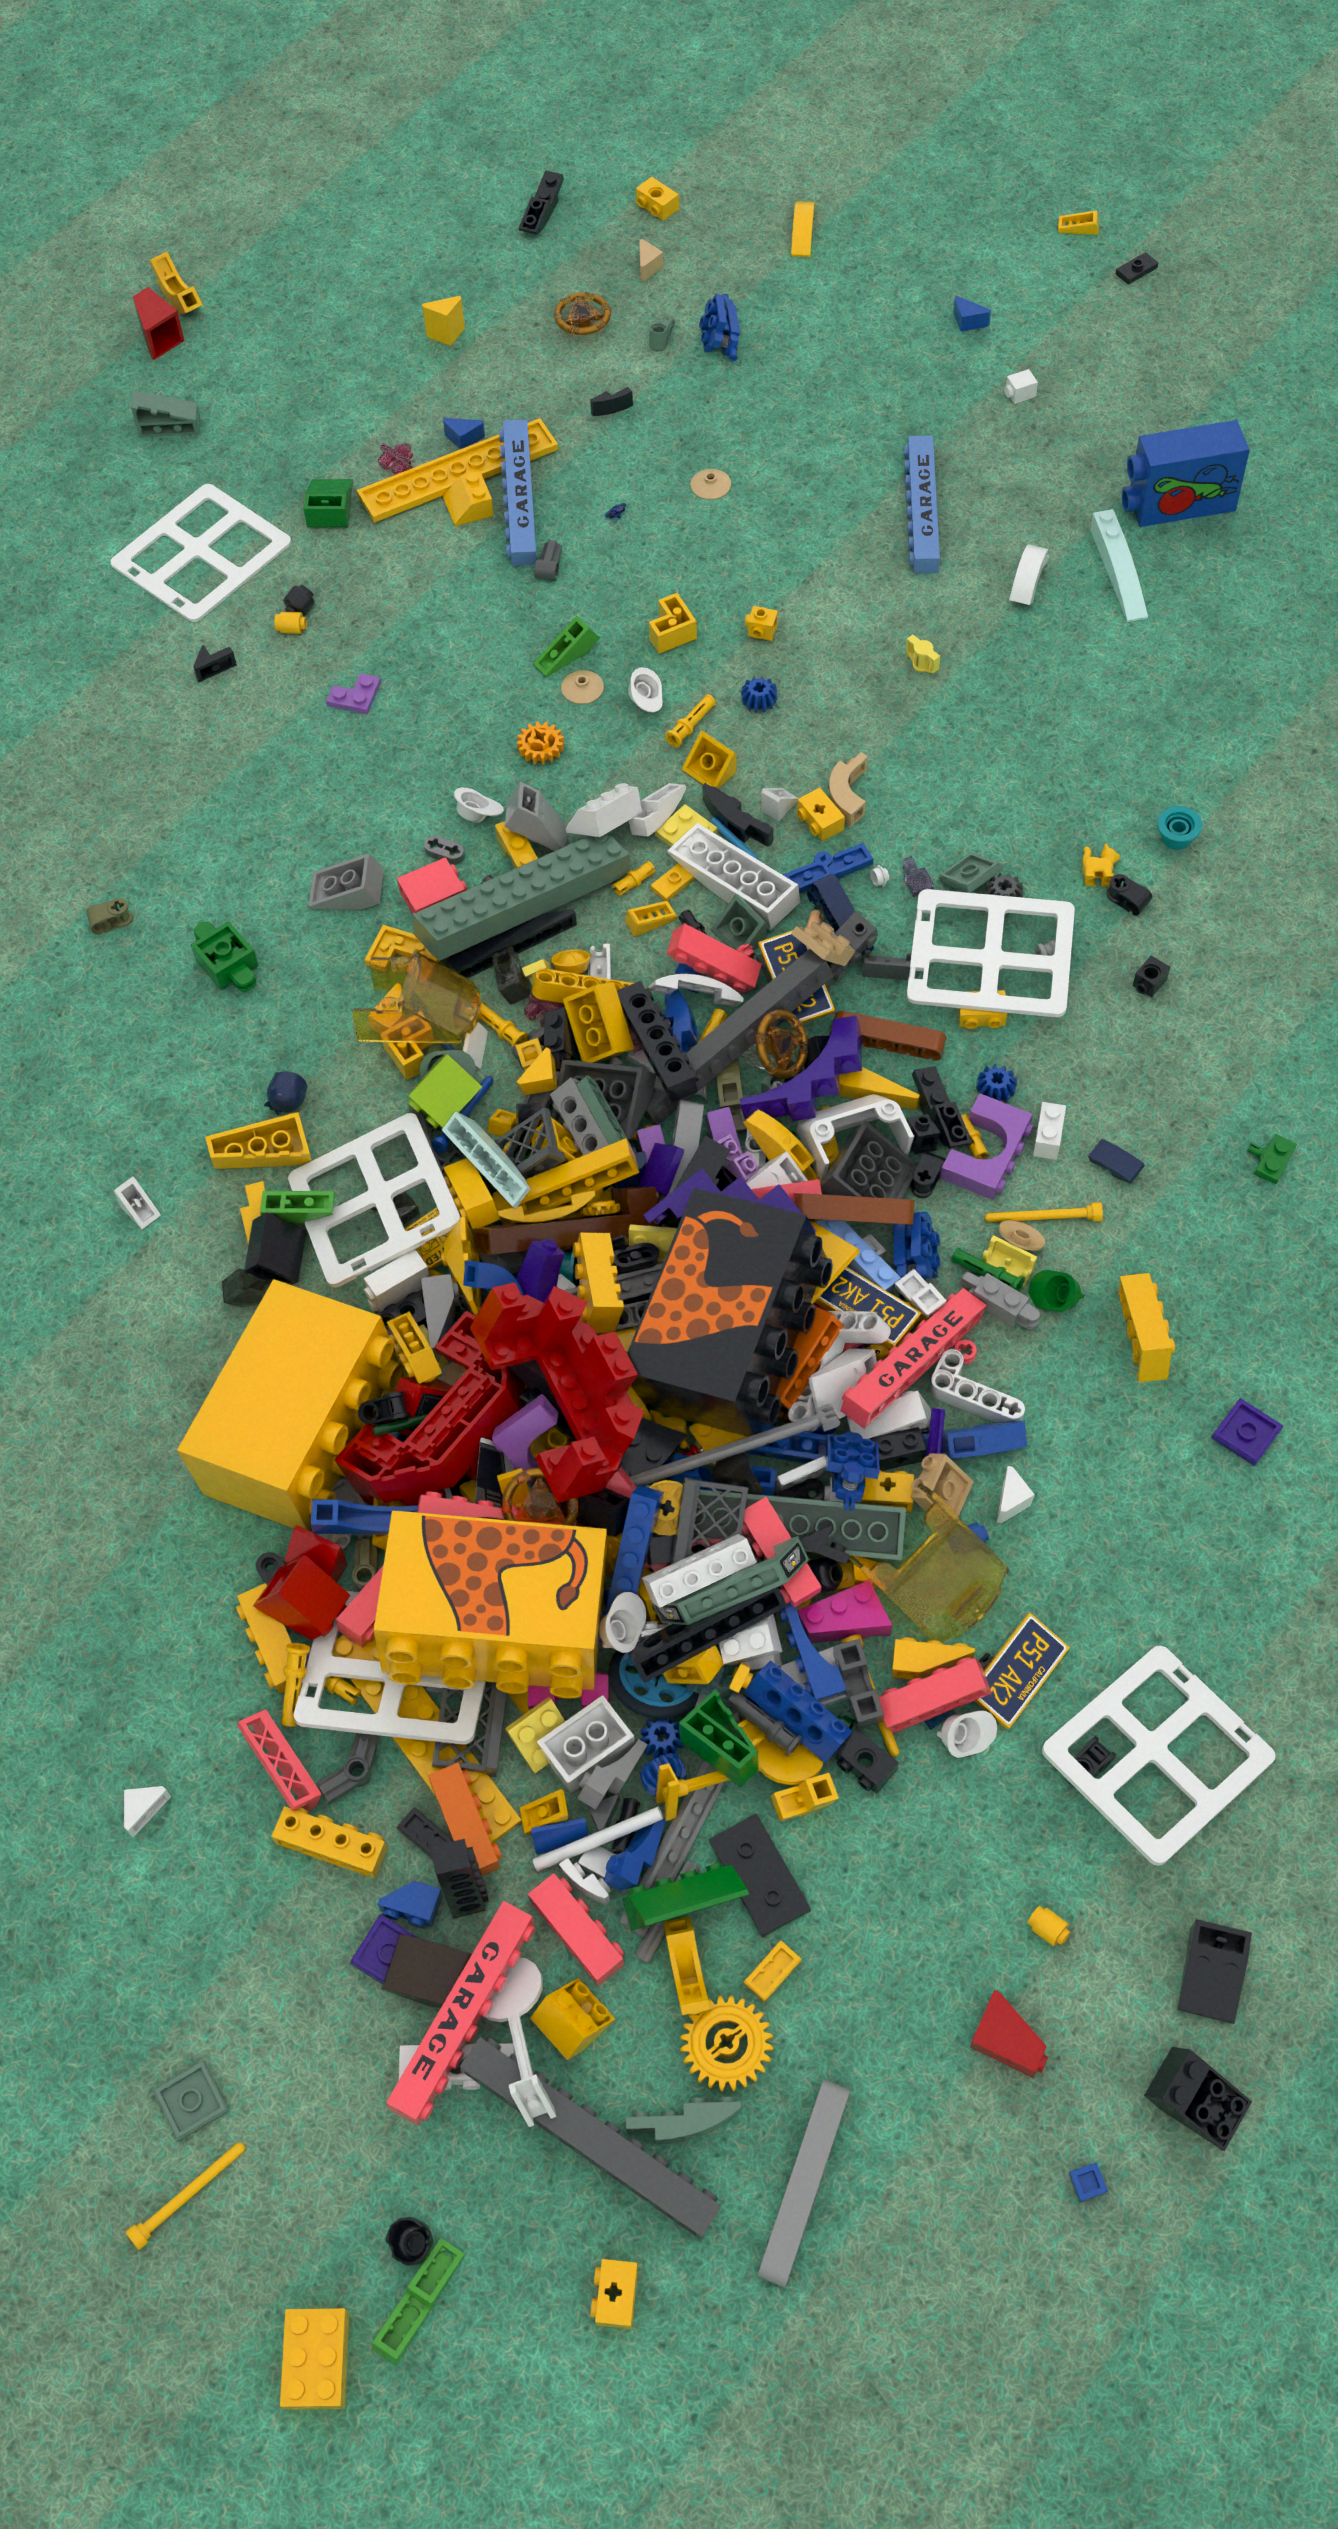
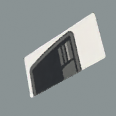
M485 1438L480 1439L475 1504H478L479 1500L493 1502V1507L504 1508L506 1504L504 1499H502L503 1494L497 1475L513 1471V1467L504 1452H499L495 1448L493 1441Z

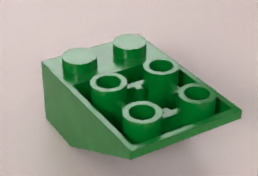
M353 479L311 480L305 493L303 508L307 527H348Z

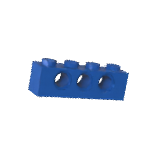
M764 1426L762 1432L776 1427ZM802 1432L742 1453L809 1463L823 1456L826 1459L827 1435Z
M771 1660L756 1674L743 1692L774 1720L783 1721L785 1723L784 1726L796 1736L801 1735L803 1737L801 1743L825 1764L853 1732Z

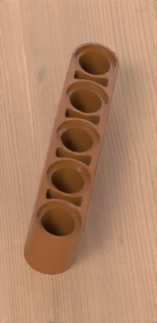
M846 1011L835 1013L834 1019L857 1015L861 1030V1041L865 1047L880 1050L885 1048L889 1052L904 1055L909 1053V1056L928 1060L933 1058V1061H938L942 1057L946 1035L941 1031ZM832 1023V1026H831V1030H830L829 1035H831V1033H832L833 1023Z
M794 1193L793 1202L804 1215H807L808 1219L913 1225L915 1200Z

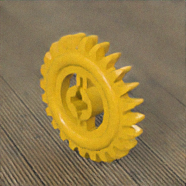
M732 1995L727 2003L724 2002L722 1996H718L717 2004L708 1999L710 2010L702 2011L699 2015L689 2014L693 2024H683V2028L689 2034L681 2035L680 2039L688 2044L682 2046L680 2051L682 2053H690L683 2062L684 2064L694 2063L690 2069V2074L692 2075L700 2071L699 2083L709 2078V2089L716 2082H719L720 2091L723 2092L726 2083H729L731 2090L734 2092L736 2090V2082L738 2081L743 2088H746L747 2077L754 2082L757 2081L755 2070L765 2073V2068L761 2062H771L770 2057L764 2053L774 2049L772 2045L765 2043L773 2039L771 2033L764 2032L769 2028L770 2023H760L764 2016L763 2012L753 2014L755 2005L751 2004L745 2008L744 1998L738 2004L734 2003ZM724 2022L738 2025L734 2030L729 2028L719 2030L714 2038V2046L707 2051L706 2038L714 2026ZM743 2036H747L748 2046L741 2059L734 2063L726 2064L715 2060L718 2057L725 2060L734 2058L739 2052V2040ZM723 2039L727 2042L732 2040L731 2049L728 2047L721 2048Z

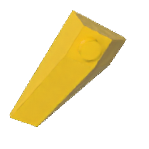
M464 1216L460 1217L445 1239L444 1252H441L443 1265L448 1266L452 1277L457 1282L473 1315L477 1316L481 1309L480 1288L463 1286L465 1260L480 1262L479 1253H476L475 1239Z

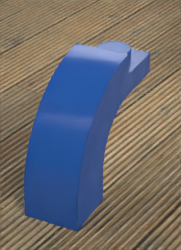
M465 1260L463 1286L484 1288L490 1293L492 1287L516 1283L521 1295L524 1296L519 1283L506 1269L491 1263Z

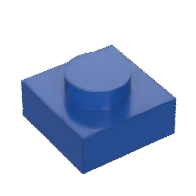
M1097 2162L1069 2172V2177L1079 2203L1108 2192Z

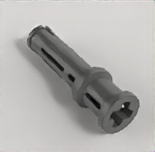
M735 1691L726 1703L728 1706L735 1709L740 1715L766 1734L767 1741H773L785 1751L787 1757L801 1743L803 1739L801 1735L796 1736L784 1726L785 1723L783 1721H775L740 1692Z

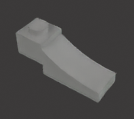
M638 1739L634 1746L616 1762L602 1768L597 1765L592 1774L586 1772L578 1785L582 1788V1791L577 1799L596 1810L607 1791L614 1795L618 1794L648 1744Z

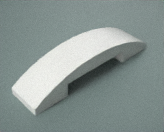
M694 974L665 976L655 980L648 986L650 991L669 995L676 991L678 987L713 994L714 1004L728 1007H737L743 1003L744 999L738 992L726 984L709 977Z

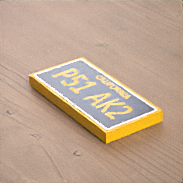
M792 931L758 942L772 980L809 950L805 944L791 934ZM825 984L791 1012L794 1014L793 1019L788 1021L791 1028L798 1022L804 1024L835 1013V1008Z
M848 1267L841 1272L815 1301V1303L828 1311L875 1312L890 1326V1336L882 1343L890 1349L900 1344L921 1318L922 1314L919 1310Z
M1031 1613L1026 1614L984 1670L992 1694L977 1699L974 1702L983 1710L991 1713L995 1720L1005 1729H1009L1070 1647Z

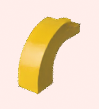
M168 252L149 260L158 279L156 281L161 291L180 314H185L202 306L194 286L188 287L182 281Z
M690 1916L663 1921L682 2015H695L702 2011L710 2010Z

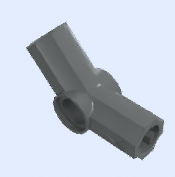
M356 1733L349 1759L345 1765L316 1783L328 1804L333 1803L353 1789L363 1787L369 1783L371 1768L380 1738L379 1735ZM356 1768L364 1769L360 1776L354 1777L351 1775Z

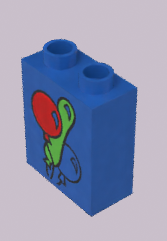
M1238 420L1139 436L1136 455H1130L1127 458V472L1131 484L1122 489L1123 508L1126 513L1134 511L1139 527L1236 511L1250 451Z

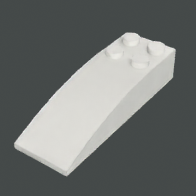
M698 823L667 850L668 854L685 870L728 904L735 894H739L767 923V929L770 931L800 903L798 884Z

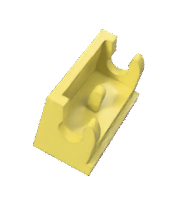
M993 1235L988 1250H985L983 1253L982 1261L996 1268L1004 1267L1007 1272L1016 1277H1024V1284L1022 1286L1024 1288L1035 1269L1037 1256Z

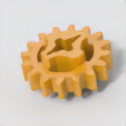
M537 721L536 726L528 724V729L522 728L521 734L517 735V749L521 757L525 756L526 762L532 759L535 765L538 761L545 765V760H549L552 763L553 757L559 758L560 752L564 751V736H562L560 729L556 730V725L554 724L549 727L548 722L540 725L539 721Z

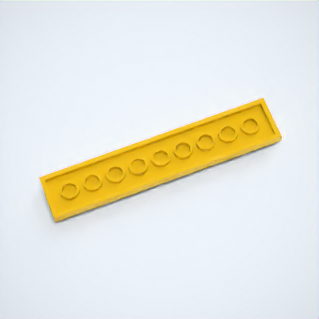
M540 418L528 423L530 461L558 450V443ZM498 434L356 490L357 496L373 522H378L443 496L460 475L480 470L483 479L501 473V462H505V458H501L500 445H504V442H500V435Z
M344 1635L336 1640L333 1651L334 1657L379 1661L375 1639L372 1642H367L363 1648ZM349 1678L353 1685L361 1690V1696L374 1714H376L379 1710L385 1683L382 1681ZM406 1685L398 1716L401 1718L438 1722L440 1710L424 1688L418 1685ZM392 1737L435 1796L428 1775L443 1769L432 1767L435 1741ZM455 1744L460 1752L468 1748L465 1744ZM448 1745L440 1751L439 1760L450 1761L457 1754ZM471 1752L464 1756L469 1763L480 1764ZM468 1771L472 1781V1785L468 1786L471 1795L475 1793L478 1795L482 1805V1809L478 1810L481 1819L487 1818L492 1833L488 1837L491 1844H493L522 1823V1820L486 1773Z

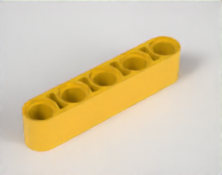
M539 969L535 974L532 994L537 999L564 1003V998L597 984L614 982L616 990H619L634 983L551 969Z

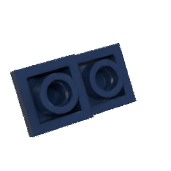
M1104 1139L1099 1141L1088 1156L1092 1163L1110 1170L1112 1176L1130 1184L1145 1166L1142 1161L1127 1151Z

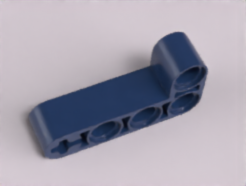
M829 874L811 883L807 891L808 900L816 906L814 909L821 907L836 933L855 912V909L834 874ZM874 945L870 948L866 947L865 950H870V952L873 951Z

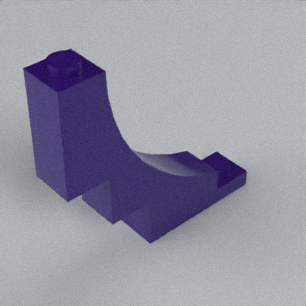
M701 1169L645 1213L643 1217L649 1225L652 1222H655L657 1225L668 1216L667 1210H670L677 1220L682 1218L693 1188L800 1214L803 1213L779 1184L759 1200L741 1176L723 1191H720L706 1172Z
M549 1239L532 1241L516 1277L523 1295H529L543 1303L554 1286L557 1287L561 1264L565 1253L557 1247L554 1241Z

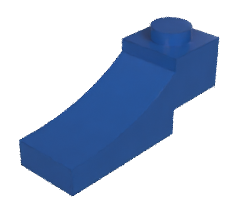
M665 1818L637 1830L628 1847L622 1853L610 1857L606 1864L604 1882L619 1891L637 1886L641 1870L653 1866L665 1825Z

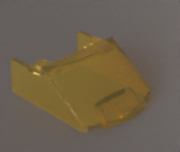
M415 950L412 958L404 956L398 958L371 957L370 967L374 990L390 991L396 983H399L402 991L400 998H383L378 1003L377 1008L353 1009L357 1041L460 1043L465 1033L470 1034L474 1030L481 1015V1000L479 990L473 981Z
M920 1483L917 1487L933 1502L924 1516L926 1526L933 1533L897 1570L888 1562H879L869 1570L854 1556L851 1555L849 1560L930 1640L941 1642L952 1636H960L973 1627L990 1610L1002 1591L1001 1585L1005 1573L1008 1574L1009 1568L934 1491Z

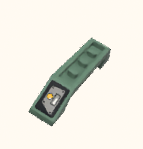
M793 1537L773 1546L775 1556L718 1580L659 1608L653 1604L661 1622L690 1625L787 1583L809 1560L799 1537Z

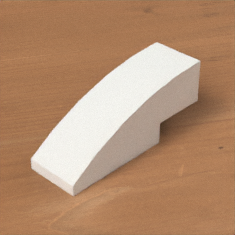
M668 783L641 800L642 813L628 820L632 835L648 837L658 830L676 809L683 797L686 786Z

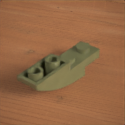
M737 1058L716 1076L720 1108L730 1107L736 1132L742 1133L747 1132V1128L743 1123L745 1119L740 1106V1098L744 1097L739 1059Z

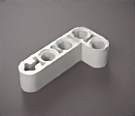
M949 1349L942 1354L931 1379L930 1392L934 1398L994 1423L1023 1421L1025 1407L1022 1401L960 1376L964 1358L958 1350ZM951 1362L956 1364L957 1366L949 1367L947 1363ZM944 1383L947 1387L941 1388L936 1384ZM965 1392L970 1394L971 1396L963 1397L960 1395V1393ZM991 1402L994 1404V1406L988 1407L983 1403Z

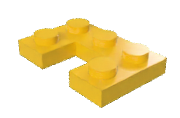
M382 925L364 959L365 965L387 971L395 954L411 958L413 960L406 972L407 978L429 984L440 962L414 934L386 925Z

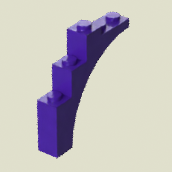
M857 1015L833 1019L832 1033L827 1045L819 1057L795 1078L761 1094L740 1098L744 1119L746 1120L758 1109L772 1118L791 1115L792 1121L816 1118V1098L839 1094V1074L862 1071V1041Z

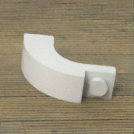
M1029 544L1026 546L1015 575L1009 600L1027 605L1033 603L1043 567L1048 563V549Z

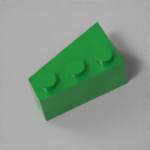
M716 1689L679 1722L680 1742L739 1787H742L759 1770L758 1751L742 1727L738 1726L732 1716V1712L729 1708H726Z

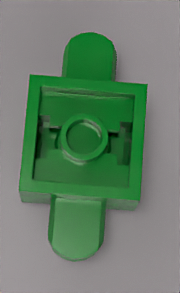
M208 921L199 923L194 929L197 941L191 944L197 963L220 990L232 982L241 992L252 990L256 985L255 973L252 970L259 966L254 949L229 921L218 928H215Z

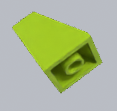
M446 1054L434 1064L406 1097L410 1100L408 1105L417 1113L422 1111L427 1116L425 1120L433 1128L439 1127L443 1129L454 1112L459 1113L482 1086Z

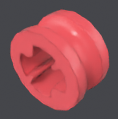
M966 1339L958 1341L954 1350L961 1352V1348L963 1350L970 1349L969 1355L963 1354V1364L973 1362L976 1357V1345Z

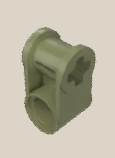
M115 898L111 901L92 905L86 911L92 933L98 935L125 927L133 920V915L128 910V904L123 898Z

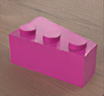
M870 1580L798 1610L801 1624L811 1643L841 1641V1639L857 1634L861 1635L862 1638L880 1635L891 1636L892 1624Z

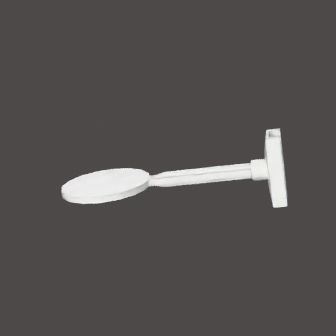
M520 1957L515 1967L510 1966L506 1972V1983L500 1992L496 1991L490 2000L493 2002L492 2007L485 2018L496 2022L509 2021L521 2076L520 2081L509 2084L510 2094L528 2127L534 2126V2117L548 2113L552 2119L556 2117V2113L536 2074L533 2075L520 2019L538 2001L543 1990V1977L536 1964L527 1958Z

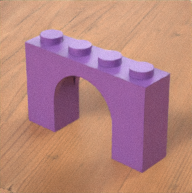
M979 1093L970 1111L969 1120L972 1125L996 1134L1002 1140L1005 1149L1001 1154L991 1159H976L951 1149L942 1166L940 1179L994 1200L996 1194H1001L1004 1190L1006 1174L1011 1175L1016 1164L1013 1161L1015 1156L1022 1154L1025 1143H1023L1024 1138H1029L1033 1131L1034 1124H1031L1033 1114Z
M730 1107L707 1112L705 1122L710 1138L717 1142L731 1134L741 1150ZM656 1125L637 1130L636 1132L640 1152L645 1151L647 1165L654 1144H665L661 1126Z
M543 1394L495 1427L492 1436L495 1448L499 1452H504L509 1458L512 1467L515 1470L522 1468L530 1487L532 1478L529 1477L526 1470L539 1467L531 1452L530 1444L557 1423L559 1414Z

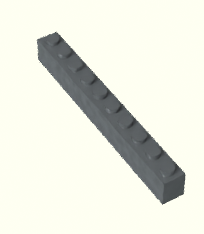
M811 949L807 950L690 1049L686 1055L690 1063L688 1065L689 1068L695 1069L699 1079L696 1082L697 1090L699 1091L765 1035L757 1034L760 1022L767 1014L772 1016V1022L769 1024L766 1033L783 1020V1018H776L774 1016V1010L782 1009L792 1012L829 981L833 974L827 961L823 960ZM658 1077L655 1080L652 1099L644 1113V1116L655 1125H659L677 1110L679 1100L671 1103ZM693 1093V1094H691V1095H689V1096H686V1097H684V1098H682V1099H679V1100H685V1101H687V1100L690 1099L695 1093Z
M479 2037L460 2065V2071L521 2113L509 2089V2084L521 2080L516 2056L511 2054L508 2057L500 2051L501 2045L488 2037L485 2041ZM535 2070L533 2075L536 2074L554 2106L556 2117L551 2119L548 2113L534 2117V2123L688 2232L701 2239L721 2205L716 2203L718 2197L703 2188L702 2192L692 2186L694 2181L689 2176L680 2171L676 2175L668 2169L669 2163L656 2154L653 2158L643 2151L645 2149L643 2144L632 2137L629 2141L619 2135L621 2130L610 2121H606L604 2124L596 2119L597 2113L585 2104H582L581 2107L571 2101L573 2096L561 2087L555 2090L547 2084L549 2079Z

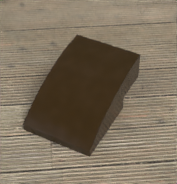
M400 1934L382 1990L433 2008H441L472 1954L435 1942Z

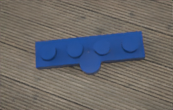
M864 843L834 854L833 858L828 852L822 851L814 856L813 863L785 873L783 876L798 884L800 894L807 891L811 883L829 874H834L838 879L873 865V857Z

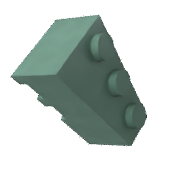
M132 391L131 409L139 437L199 434L200 413L196 402Z

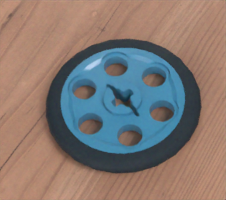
M616 1651L609 1663V1682L616 1697L625 1707L647 1718L662 1720L683 1716L695 1708L701 1688H707V1684H691L689 1687H682L678 1683H668L663 1673L658 1680L657 1687L654 1686L656 1678L644 1683L639 1673L631 1674L626 1671L625 1668L627 1666H635L629 1653ZM642 1687L646 1689L647 1694L643 1696L637 1695L634 1689ZM669 1694L674 1700L672 1702H664L659 1696Z

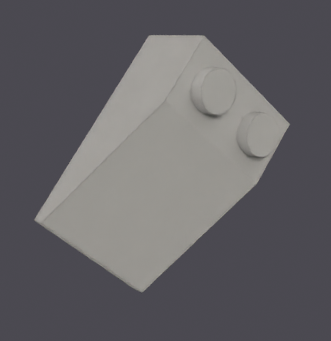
M368 853L314 871L308 907L310 909L363 910L378 905L380 903L384 869Z
M451 1274L421 1278L430 1347L438 1363L441 1355L436 1352L434 1347L452 1327L456 1317L455 1307L460 1306L457 1282L452 1283Z

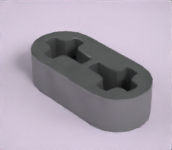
M430 836L424 842L425 853L432 858L440 860L446 857L449 864L454 865L464 860V849L459 843L439 836Z

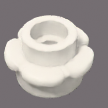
M880 865L871 869L870 877L874 886L882 885L884 887L887 881H889L887 869Z

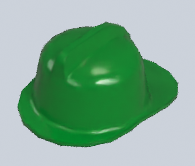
M1042 1270L1031 1279L1029 1285V1296L1034 1305L1045 1310L1064 1312L1075 1307L1079 1300L1085 1296L1081 1293L1079 1283L1070 1274L1064 1272Z

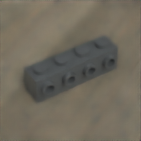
M857 911L835 933L836 936L841 935L851 942L849 945L855 950V953L846 966L827 961L833 977L825 983L828 993L830 991L829 987L835 981L839 982L846 974L845 970L851 964L855 965L860 960L861 953L866 947H872L877 941V928Z

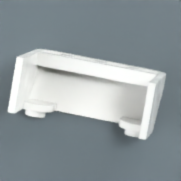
M872 1094L816 1111V1118L798 1121L797 1133L804 1147L815 1159L812 1165L818 1179H820V1183L827 1174L830 1164L822 1144L830 1142L835 1132L861 1125L864 1121L871 1122L880 1119L888 1123L900 1149L906 1155L909 1154L914 1135L900 1106L895 1101Z

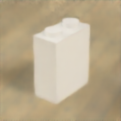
M415 1249L364 1278L366 1288L363 1290L369 1299L367 1303L373 1313L377 1311L380 1313L388 1305L396 1304L404 1300L410 1293L422 1290L421 1278L430 1277L428 1266Z

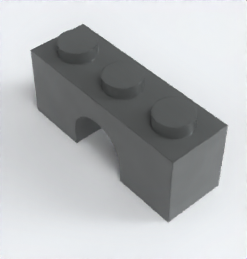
M860 1638L835 1645L833 1656L836 1665L838 1664L846 1687L845 1694L853 1719L855 1720L856 1728L861 1729L882 1723L884 1713L877 1691L873 1689L867 1669L868 1663Z

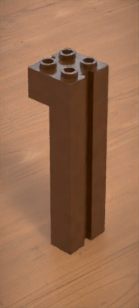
M637 1186L611 1189L612 1200H615V1203H620L621 1210L616 1213L474 1228L476 1253L492 1255L527 1251L532 1241L544 1239L554 1241L557 1247L572 1246L574 1242L578 1241L580 1233H610L611 1238L625 1235L629 1239L630 1225L662 1227L661 1222L657 1225L655 1222H652L649 1225L643 1217L645 1213L659 1203V1194L656 1191V1187Z

